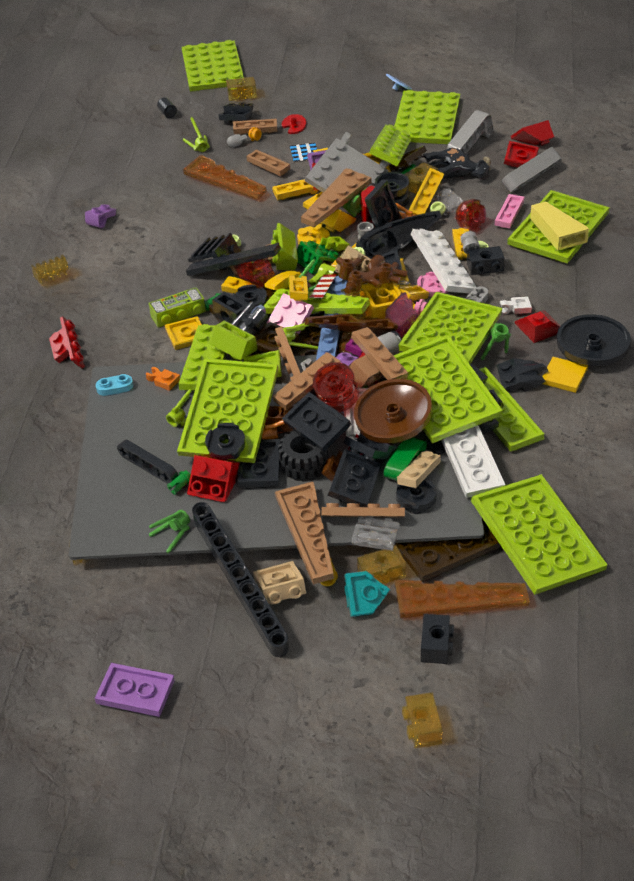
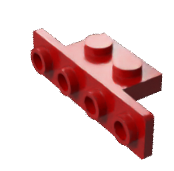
M62 316L60 318L62 329L55 332L49 338L54 360L60 363L70 355L71 361L83 369L85 367L84 357L80 351L81 346L77 340L78 335L75 333V325L70 319L67 320Z

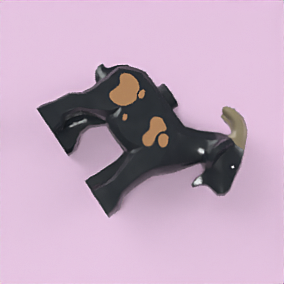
M449 148L439 152L423 154V158L426 159L427 163L434 160L426 166L427 171L430 168H438V171L444 174L441 182L445 178L462 177L468 174L483 178L491 170L490 158L484 157V161L480 160L478 163H475L469 159L468 154H464L458 148Z

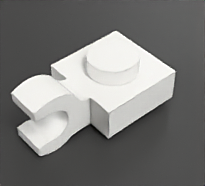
M528 297L511 298V301H500L501 307H505L502 308L501 315H506L511 311L514 314L531 313L532 306Z

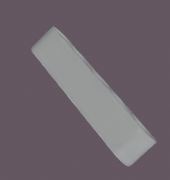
M550 147L510 172L501 182L510 193H513L555 166L562 158L553 147Z

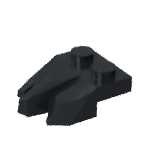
M246 102L226 104L223 106L224 112L218 114L219 120H224L225 123L233 122V120L246 121L252 116L254 104H246Z
M512 358L496 365L501 384L507 392L521 387L526 392L546 382L542 375L547 373L548 369L543 363Z
M361 432L358 438L346 436L343 442L350 446L349 450L358 454L362 452L365 454L364 458L375 461V459L385 460L399 447L393 443L372 441L362 435Z

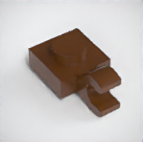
M340 450L336 457L332 455L327 459L322 472L330 481L334 479L342 456Z

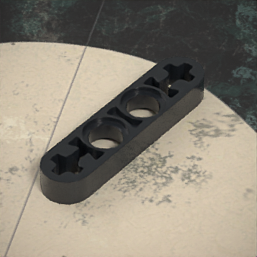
M127 439L117 446V450L123 458L167 484L179 476L177 470L172 465Z

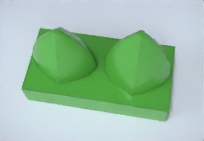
M361 192L343 205V208L353 217L361 212Z

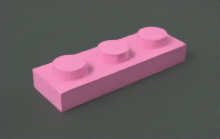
M509 194L495 219V226L511 228L524 203V197Z

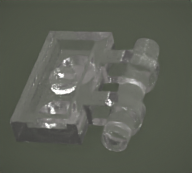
M359 516L358 524H356L352 536V545L393 551L400 522H393L392 519L387 518L385 520L374 519V516Z

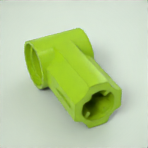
M323 263L319 267L318 273L308 282L311 286L318 284L323 275L337 274L336 276H339V273L334 271L335 267Z

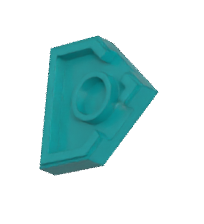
M367 571L345 574L346 586L344 587L350 616L356 617L373 614L390 589L376 580Z

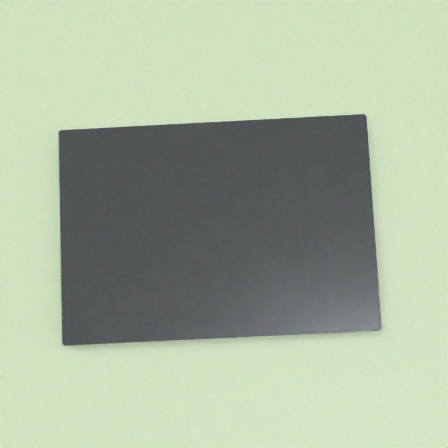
M317 355L294 356L300 373L303 372L301 362L308 358L315 362ZM282 357V376L276 378L269 406H280L273 401V395L291 382L290 377L293 376L292 373H288L285 363H288L287 359L283 361ZM233 359V360H231V361H243V362H244V359H242V360ZM186 362L104 366L92 369L69 548V558L71 560L211 553L194 523L192 507L198 502L208 503L237 551L297 548L275 497V491L314 482L320 514L322 507H326L327 503H338L339 507H347L348 503L327 496L332 481L322 473L319 477L315 476L311 480L309 478L305 480L298 478L296 480L292 476H286V473L282 472L280 466L279 486L239 487L238 467L236 483L226 502L187 495L189 485H185L177 494H172L171 491L176 486L169 490L167 483L123 458L119 454L117 446L127 439L172 465L177 470L178 475L180 471L184 472L185 470L191 474L194 457L178 456L177 453L184 426L179 424L177 427H173L166 420V415L178 404L188 390H179L178 382L169 391L156 386L154 381L151 382L146 379V373L152 374V367L158 368L160 372L166 369L177 373L181 378ZM121 374L132 377L133 388L130 391L108 396H101L97 393L96 382L102 378ZM344 375L343 378L346 385L350 384L351 377ZM192 390L189 395L190 397L181 407L186 414L185 419L187 418L195 390ZM424 430L414 436L424 441L430 440ZM346 431L328 448L329 458L332 455L336 457L339 450L343 453L344 449H349L350 446L343 443ZM290 432L278 433V439L281 440L284 438V435L290 434ZM397 442V443H393V444H396V445L399 446V445L401 444V442ZM397 449L385 460L375 459L382 463L368 504H380V508H388V504H398L396 501L397 481L384 477L385 466ZM446 452L441 454V462L426 477L436 487V502L433 506L421 511L419 514H412L409 510L405 509V517H323L321 515L327 546L482 538L484 530L482 517L472 504V497H465ZM178 510H184L190 517V523L188 524L190 529L183 534L171 552L166 553V550L180 530L175 531L168 526L150 537L149 533L161 525L152 529L149 528V525L174 514Z

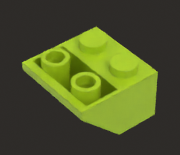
M277 223L276 230H273L271 244L279 243L281 249L276 256L272 257V261L276 264V270H296L298 257L295 233L281 223Z
M222 321L215 326L210 345L214 346L218 351L226 352L237 360L244 359L258 348L255 336L226 321Z

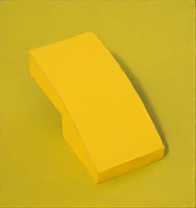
M293 270L280 273L265 283V287L273 290L289 288V275L299 277L301 273Z

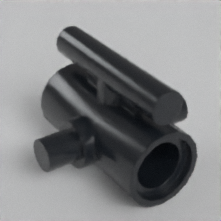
M250 302L231 324L236 327L239 326L240 329L254 336L270 317L259 307L251 314L256 305Z

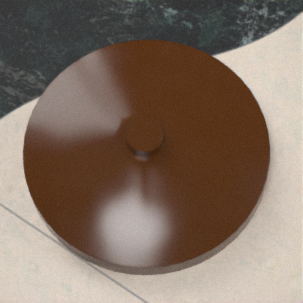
M390 379L371 386L359 397L354 407V419L358 430L366 438L379 443H397L414 437L427 426L433 413V405L428 391L419 383L407 379Z

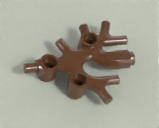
M376 255L369 261V272L355 269L362 262L360 258H356L354 261L341 257L336 259V263L340 265L339 277L348 280L344 289L347 294L361 291L362 284L369 283L379 289L382 284H389L390 282L399 284L400 277L407 278L408 271L398 270L399 264L397 262H394L392 265L385 263V258L381 255Z

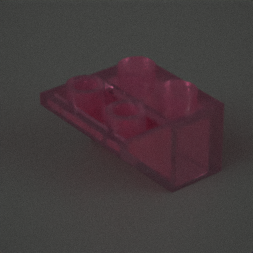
M406 292L401 293L385 310V319L389 318L399 325L396 332L400 335L401 339H403L418 318L417 310L413 309L412 300L408 298Z

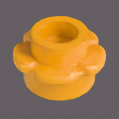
M252 127L248 135L251 141H258L261 138L262 132L257 127Z

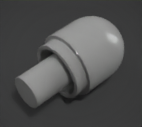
M235 134L228 137V146L232 148L240 146L243 141L248 140L247 135L240 136Z

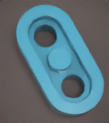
M126 374L102 378L96 382L97 393L101 396L123 393L133 388L132 377Z

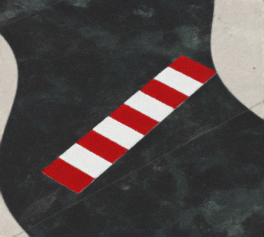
M337 274L323 275L309 298H323Z

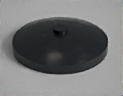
M596 314L579 315L570 318L560 326L557 333V346L561 353L576 363L588 366H605L620 361L628 353L631 342L630 334L623 324L610 317Z

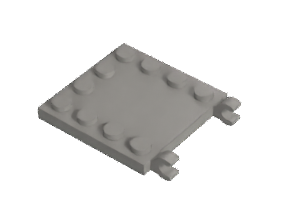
M345 132L341 140L337 138L305 177L304 181L324 192L343 170L347 168L371 177L372 183L369 186L375 187L377 176L389 171L386 169L389 162L382 160L379 165L347 145L351 134Z

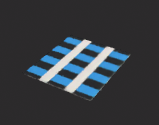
M316 144L291 145L290 150L293 161L308 160L307 154L317 150Z

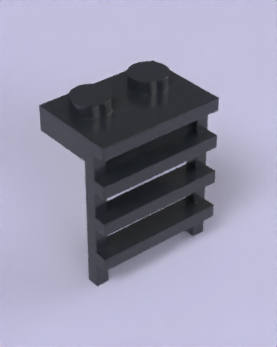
M228 233L226 237L223 234L219 238L217 236H214L212 239L210 237L207 238L192 253L188 261L211 257L217 258L238 253L241 250L231 233Z

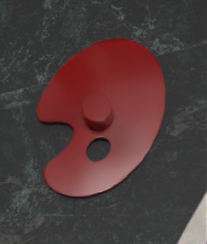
M299 114L289 115L282 121V128L290 127L288 134H298L305 129L306 119Z

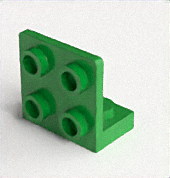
M308 240V242L301 241L297 249L298 263L304 268L313 259L315 260L309 269V272L315 275L318 273L323 260L334 262L339 257V254L333 250L326 249V245H320L311 240Z

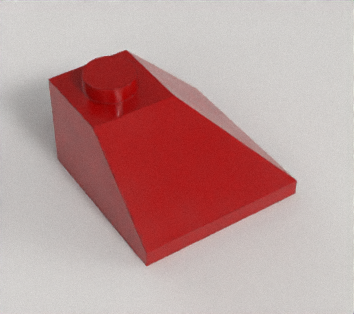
M549 120L523 127L510 137L512 140L532 145L541 144L543 146L550 143L549 140L554 138V134Z
M545 310L515 321V324L533 343L557 335L560 325Z

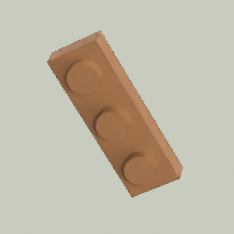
M277 119L233 121V133L239 135L247 134L252 127H257L261 132H277Z
M255 150L246 156L248 162L279 176H282L291 169L289 163L259 150Z

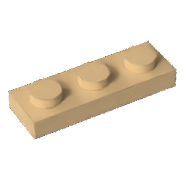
M430 451L421 452L397 477V484L416 488L441 462V455L433 454Z

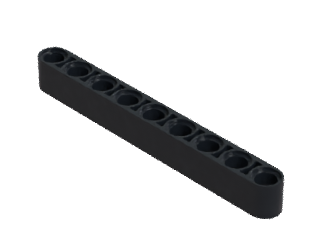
M205 502L196 503L192 507L195 526L270 653L275 657L285 656L289 651L287 633L211 507ZM266 625H272L270 628H265ZM276 642H283L280 645H275Z

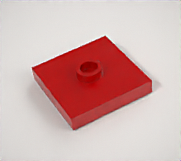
M509 141L504 164L520 167L537 156L539 147Z

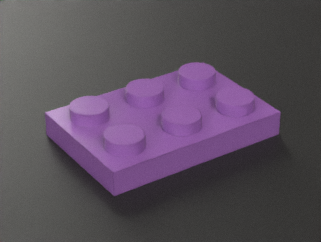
M111 663L96 694L95 702L99 705L160 717L174 684V675Z

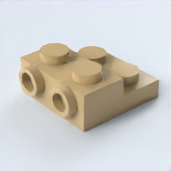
M293 561L253 572L254 580L269 604H278L281 600L288 598L296 599L306 594L304 579Z

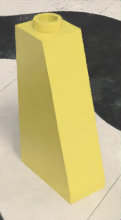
M547 202L531 205L530 219L557 250L588 242L589 228Z

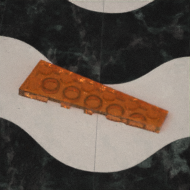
M203 155L197 157L183 169L184 175L249 196L253 199L258 200L267 192L266 186L243 175H236L235 171H228L225 169V166L221 164L216 165L213 160Z
M395 580L400 618L420 617L424 614L440 615L529 605V596L525 583L477 582L475 585H466L464 582L443 584V581H434V584H422V581Z

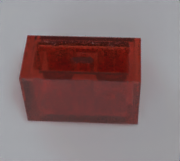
M268 258L234 266L240 279L260 287L265 286V283L275 276Z

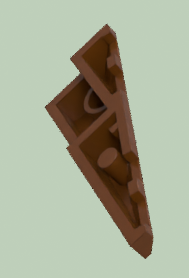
M351 314L306 317L305 325L346 332H354L368 327L378 337L388 332L396 331L399 326L389 318L357 319Z

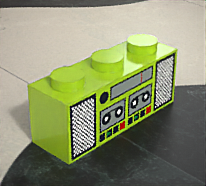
M197 288L149 303L151 318L158 328L206 312L204 298Z

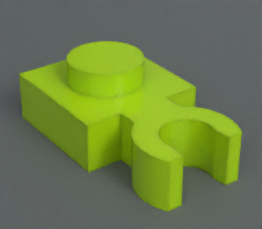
M323 237L320 241V245H326V249L332 248L335 251L345 250L348 245L350 246L341 237Z

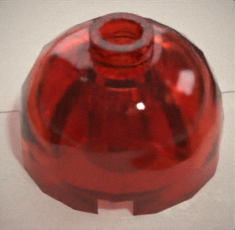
M469 199L460 203L455 214L460 228L469 229L472 232H478L482 229L479 227L482 223H485L486 210L485 206L481 205L480 200Z

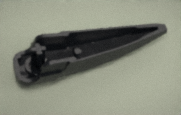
M434 211L386 223L384 226L364 234L357 240L356 247L363 248L365 256L370 259L376 255H382L396 249L400 250L414 240L411 236L413 229L427 230L442 215L440 211Z

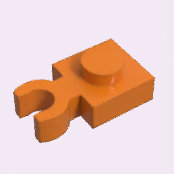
M152 367V374L146 373L148 381H154L156 386L169 391L180 381L179 374L166 369L160 372L158 368Z

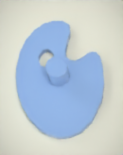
M386 74V76H388L391 80L395 82V84L392 87L393 89L398 90L399 86L401 85L408 90H412L410 86L406 85L402 81L398 80L397 78L389 74Z

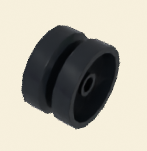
M387 172L377 176L375 187L381 180H387L395 202L402 207L409 203V179L406 175L398 172Z

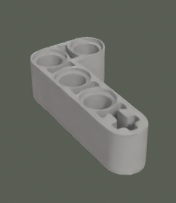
M480 110L474 111L449 142L447 149L458 148L466 154L481 135L489 138L494 129L492 116Z

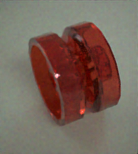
M339 362L328 363L315 373L313 388L317 397L331 408L343 412L357 402L359 387L355 375L349 366Z

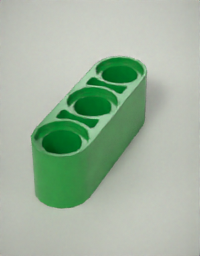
M415 437L402 441L387 462L384 469V477L397 481V477L421 452H425L427 442Z

